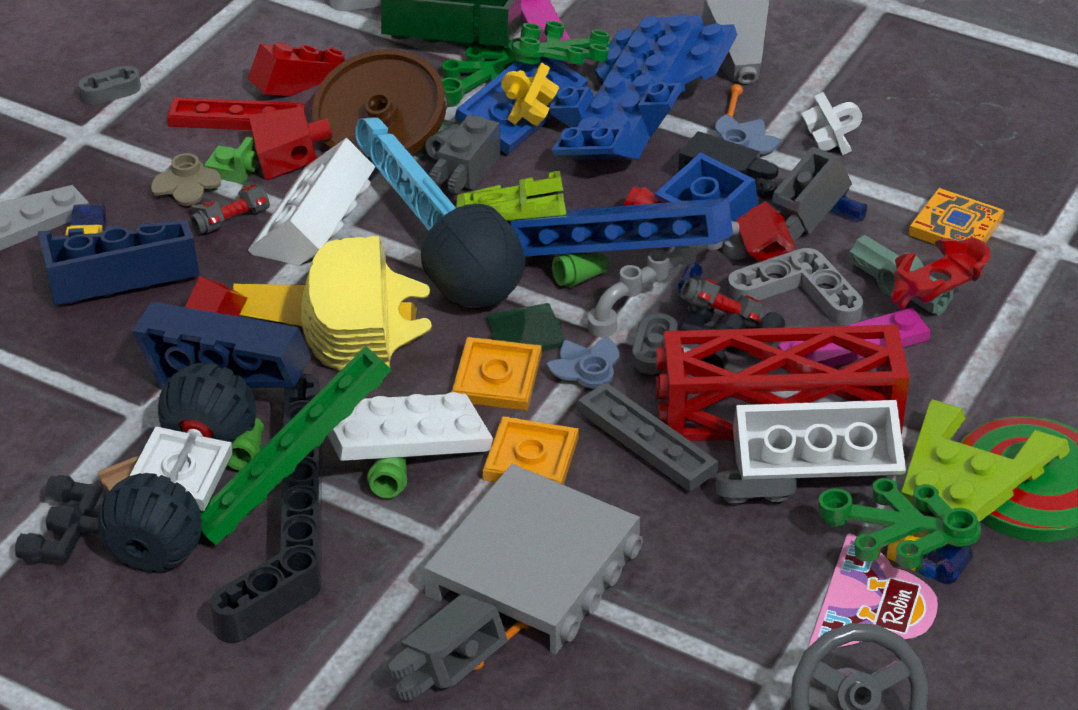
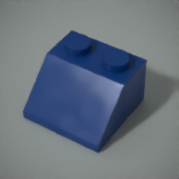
M701 152L654 193L655 199L663 203L728 198L731 221L734 222L751 208L758 206L755 179Z

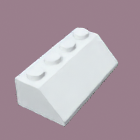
M346 137L303 169L248 251L255 256L295 265H301L311 257L314 259L318 250L343 227L344 223L341 219L357 205L355 198L362 194L371 182L368 178L375 169V166Z
M896 400L736 405L733 435L736 464L742 480L904 475L906 472Z

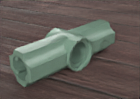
M863 235L856 240L855 245L849 251L848 261L875 277L881 291L891 297L895 285V259L899 255L868 236ZM916 255L910 271L924 267ZM930 275L932 281L938 280ZM954 289L940 294L929 303H924L916 297H913L911 300L932 314L939 316L946 311L948 304L953 300Z

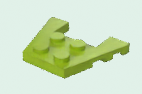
M560 170L547 173V179L533 181V177L520 179L517 186L501 188V185H495L458 194L456 208L468 204L488 205L496 209L506 221L566 215L563 193L527 199L528 196L563 191Z
M932 399L924 418L901 493L913 505L914 489L923 484L932 485L938 489L939 496L951 509H968L977 516V520L980 522L1013 497L1012 490L1026 479L1034 481L1043 474L1044 465L1055 457L1059 460L1064 458L1070 451L1068 440L1035 430L1014 459L1000 456L950 440L966 419L963 408Z

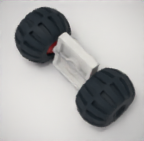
M212 363L192 364L175 373L163 386L158 402V417L161 427L156 426L130 476L118 482L103 498L98 514L100 539L111 555H115V559L122 564L126 563L130 565V568L136 570L143 569L144 572H164L183 563L196 549L202 529L200 510L205 511L232 456V451L238 449H232V443L236 440L234 438H237L245 431H252L255 426L257 408L254 395L250 387L246 385V382L239 375L235 376L232 370L226 367L223 369L219 368V365Z

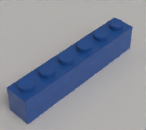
M728 198L566 210V215L510 221L511 227L521 242L524 256L717 244L733 235Z

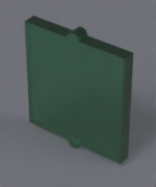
M549 303L487 315V322L492 331L491 340L541 345L542 352L559 349L566 340L561 330V320L556 319Z

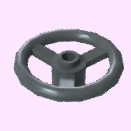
M850 623L825 632L804 651L792 676L791 708L792 710H811L809 706L811 678L826 685L827 699L837 710H876L881 702L882 691L908 677L911 685L909 710H927L929 683L921 658L902 636L880 625ZM852 641L874 642L892 651L898 658V660L872 674L850 667L835 670L821 661L834 648Z

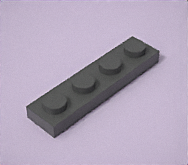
M607 382L578 400L579 413L687 491L691 492L718 472V461Z

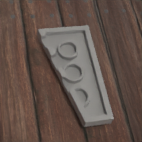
M73 185L0 202V251L37 236L38 231H49L90 214L89 202Z

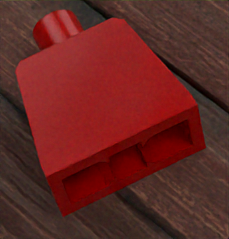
M301 107L249 116L257 155L266 180L310 164L317 159L313 143L333 138L327 118L308 123L304 109Z

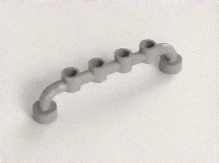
M731 221L733 235L717 244L677 246L669 254L664 250H653L648 253L646 267L642 269L635 265L622 267L620 269V281L607 289L600 297L596 308L588 313L587 328L589 333L600 338L612 336L617 331V313L611 308L618 299L623 296L633 297L639 295L642 291V285L651 280H665L669 276V270L679 264H693L696 261V255L706 249L716 250L723 245L722 251L728 258L739 260L748 257L750 254L739 231V223Z

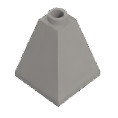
M704 0L702 11L704 26L714 23L735 25L738 35L720 66L732 82L751 84L759 80L769 0Z

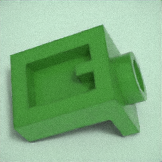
M246 137L238 149L218 145L204 164V167L218 171L222 180L243 184L250 173L256 170L259 163L254 138Z

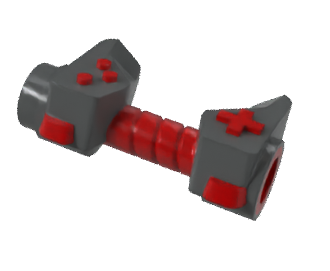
M244 184L238 192L239 200L222 207H220L218 201L192 205L194 213L190 216L192 227L198 235L207 234L221 228L223 221L244 212L250 211L252 214H256L270 207L267 193L261 186Z
M695 274L684 282L680 297L691 305L701 309L706 308L708 305L726 313H736L744 319L745 327L749 329H756L763 317L764 305L751 296L741 295L739 300L735 301L718 293L721 286L717 285V282L711 281L708 278H701Z

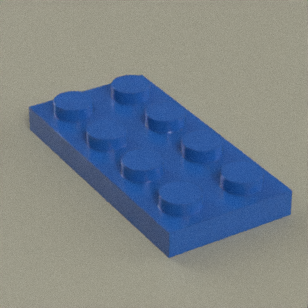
M541 57L538 64H526L516 61L459 106L456 110L455 119L462 123L470 114L499 122L500 150L508 155L553 116L548 111L547 116L537 127L523 117L516 125L507 120L517 98L509 99L501 87V82L506 73L521 70L525 72L527 77H534L538 66L544 63L550 68L546 78L559 86L557 93L560 88L568 86L586 87L588 80L557 59Z

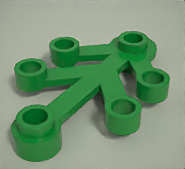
M546 21L544 34L547 36L546 42L540 43L542 27L532 23H524L520 35L522 38L520 41L513 43L512 50L514 51V59L526 64H538L541 57L579 65L584 64L585 58L605 62L609 54L608 46L611 43L609 39L610 34L602 30H591L590 35H587L586 38L560 41V38L563 37L565 25L557 21Z
M522 37L512 39L508 47L502 49H489L480 46L469 47L466 49V61L455 59L444 61L442 63V75L444 78L441 80L446 93L447 107L457 106L465 92L490 78L492 81L516 62L512 46L514 42L520 41ZM485 59H498L496 61H485ZM462 73H473L462 80L458 79Z
M889 478L876 480L873 483V500L880 505H889L894 511L852 504L851 495L843 489H828L819 496V515L830 526H841L847 520L888 526L872 534H861L855 539V556L865 562L876 560L880 556V548L919 531L930 534L916 541H902L897 546L896 560L903 568L913 569L918 567L922 563V555L947 544L957 547L969 546L977 542L981 536V524L977 520V516L968 509H951L939 496L938 489L929 484L919 485L914 489L912 505L898 490V485L894 480ZM918 510L923 512L931 511L936 517L923 516Z

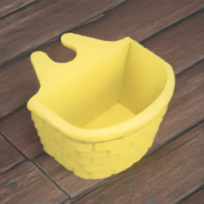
M379 236L343 238L342 240L329 241L315 254L304 286L300 312L306 342L312 348L313 354L321 364L336 371H341L365 346L373 351L390 368L391 356L395 350L431 330L432 324L428 318L409 321L404 319L399 313V306L403 300L410 297L426 298L430 294V288L427 284L393 272L387 266L385 250Z

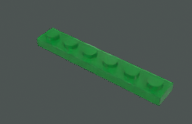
M365 346L208 502L205 511L200 510L202 519L201 531L209 540L217 545L224 537L233 533L238 523L254 507L262 504L267 494L283 478L291 475L297 464L313 449L320 446L325 437L342 420L348 418L354 411V408L371 391L381 385L383 379L392 371L383 360Z

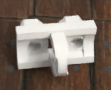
M824 92L815 95L814 98L817 106L802 112L801 115L810 134L812 133L818 149L828 151L838 147L842 155L851 152V147L844 134L856 129L860 125L862 113L859 107L853 102H845L832 108ZM850 115L849 118L840 122V117Z

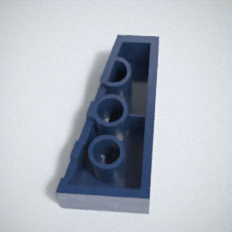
M187 220L139 224L137 230L132 231L120 227V225L106 226L104 232L85 234L84 228L69 229L68 235L52 236L51 230L38 231L54 305L63 303L74 304L82 299L112 296L121 291L135 288L146 289L154 284L169 281L179 282L189 277L200 275L194 238Z
M150 302L132 330L160 390L179 370L198 363L217 364L222 369L226 367L232 370L235 376L239 375L250 388L295 387L311 358L299 327L157 302Z

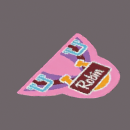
M848 533L809 646L825 632L850 623L876 624L902 636L904 639L915 638L927 632L932 626L937 614V596L931 587L920 578L907 571L893 568L890 561L881 552L880 556L874 561L865 562L859 560L855 556V539L858 536ZM852 641L841 646H848L863 641Z

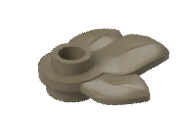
M183 153L172 159L168 171L156 175L152 182L151 190L154 196L173 194L174 200L179 205L192 206L202 200L204 189L219 187L221 185V177L215 169L203 167V164L196 155Z

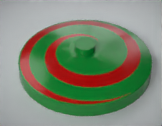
M1013 416L986 422L973 429L960 442L962 444L1010 459L1016 457L1035 430L1067 439L1070 451L1064 458L1059 460L1055 457L1043 466L1044 473L1034 481L1026 479L1012 490L1014 496L981 520L980 523L1001 534L1027 541L1054 542L1078 536L1077 429L1046 418Z

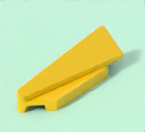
M234 284L233 290L248 298L240 315L302 326L300 310L305 285ZM402 302L399 306L400 315L406 320H415L417 304Z

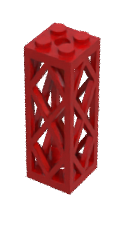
M898 325L664 331L663 347H656L657 371H662V374L655 376V398L663 399V403H658V419L689 441L734 440L733 423L700 410L728 396L753 405L812 403L829 394L850 401L896 400L902 435L910 376ZM863 339H880V345ZM804 341L787 350H781L761 343ZM830 343H834L863 356V358L839 369H834L803 358V356ZM681 344H702L685 353L684 347H681ZM728 346H733L763 361L734 373L703 362L700 359ZM779 367L794 373L765 375ZM877 367L876 372H868ZM800 391L786 399L770 393ZM688 394H700L687 400ZM686 420L703 427L684 428V425H686Z

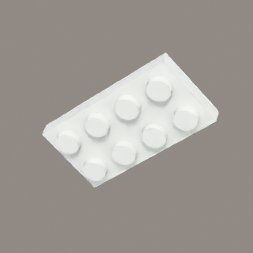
M456 392L443 395L413 394L405 397L376 396L363 399L354 408L352 414L342 420L328 434L340 461L490 451L493 437L467 394Z

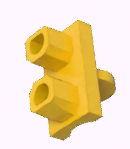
M541 63L534 77H527L525 72L521 70L505 74L501 87L509 99L517 98L507 118L516 125L523 117L537 127L547 116L550 108L546 105L553 100L559 89V86L546 78L550 69L547 65Z

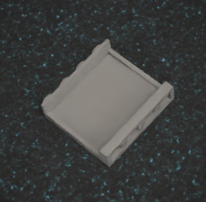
M511 464L424 566L425 596L440 602L448 591L452 590L460 595L465 594L497 607L498 612L550 634V653L556 655L566 641L571 642L575 638L580 623L587 613L592 614L597 609L606 588L609 585L614 586L621 575L622 568L628 559H634L638 555L643 543V537L640 536V517L515 464Z

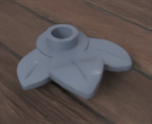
M725 114L715 124V131L719 138L758 150L760 154L774 151L781 142V139L765 135V124L762 119L738 124L734 118Z
M609 337L599 340L592 349L565 340L561 347L560 359L547 362V367L554 376L560 379L578 381L585 387L595 389L605 382L608 384L612 382L614 378L613 366L619 360V350Z

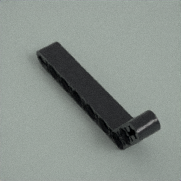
M301 374L295 387L284 388L283 427L320 392L319 381L314 376ZM322 444L313 449L300 461L291 475L282 479L280 553L218 589L212 595L210 606L214 631L219 640L230 644L244 641L314 598L320 592L322 571Z

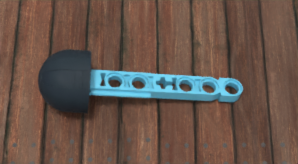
M378 117L359 119L355 129L357 144L366 156L371 158L376 168L429 230L421 249V264L424 272L446 298L468 308L493 306L508 298V295L520 283L525 267V256L521 242L510 224L496 209L488 205L468 204L456 208L393 134L388 133V128Z

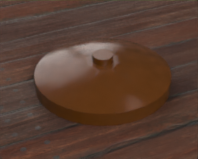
M397 49L373 50L344 61L326 76L313 100L312 120L314 122L325 118L328 119L333 138L321 141L327 150H330L347 137L372 163L371 158L367 157L357 144L355 129L359 119L378 117L388 128V133L393 134L412 156L425 147L426 141L430 136L439 131L446 115L447 98L438 72L422 57Z

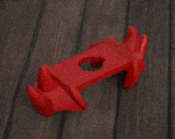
M975 237L963 241L940 238L935 244L944 257L914 271H910V268L915 258V253H906L895 259L896 271L894 272L895 285L891 294V301L893 303L897 302L899 309H904L913 297L924 303H929L944 292L971 280L977 281L983 275L982 269L990 259V248L984 241ZM934 272L943 273L950 280L945 282L942 278L932 281L930 274Z

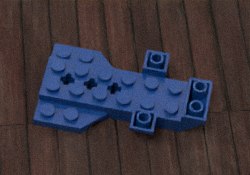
M680 14L674 17L660 18L650 16L643 18L636 30L623 29L617 31L608 46L609 54L607 61H599L594 69L598 81L602 84L596 96H593L590 87L568 86L560 88L549 106V113L571 127L563 130L552 148L553 155L575 161L638 160L649 139L669 113L679 94L686 90L684 84L698 77H701L704 81L716 75L738 35L735 25L714 23L704 26L701 15L687 16Z

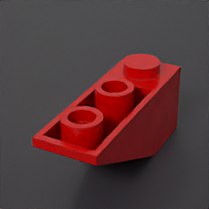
M275 42L274 45L260 43L247 79L263 94L293 96L320 85L332 70L347 59L342 51L332 47H327L326 50H319L309 45L291 47L282 42Z

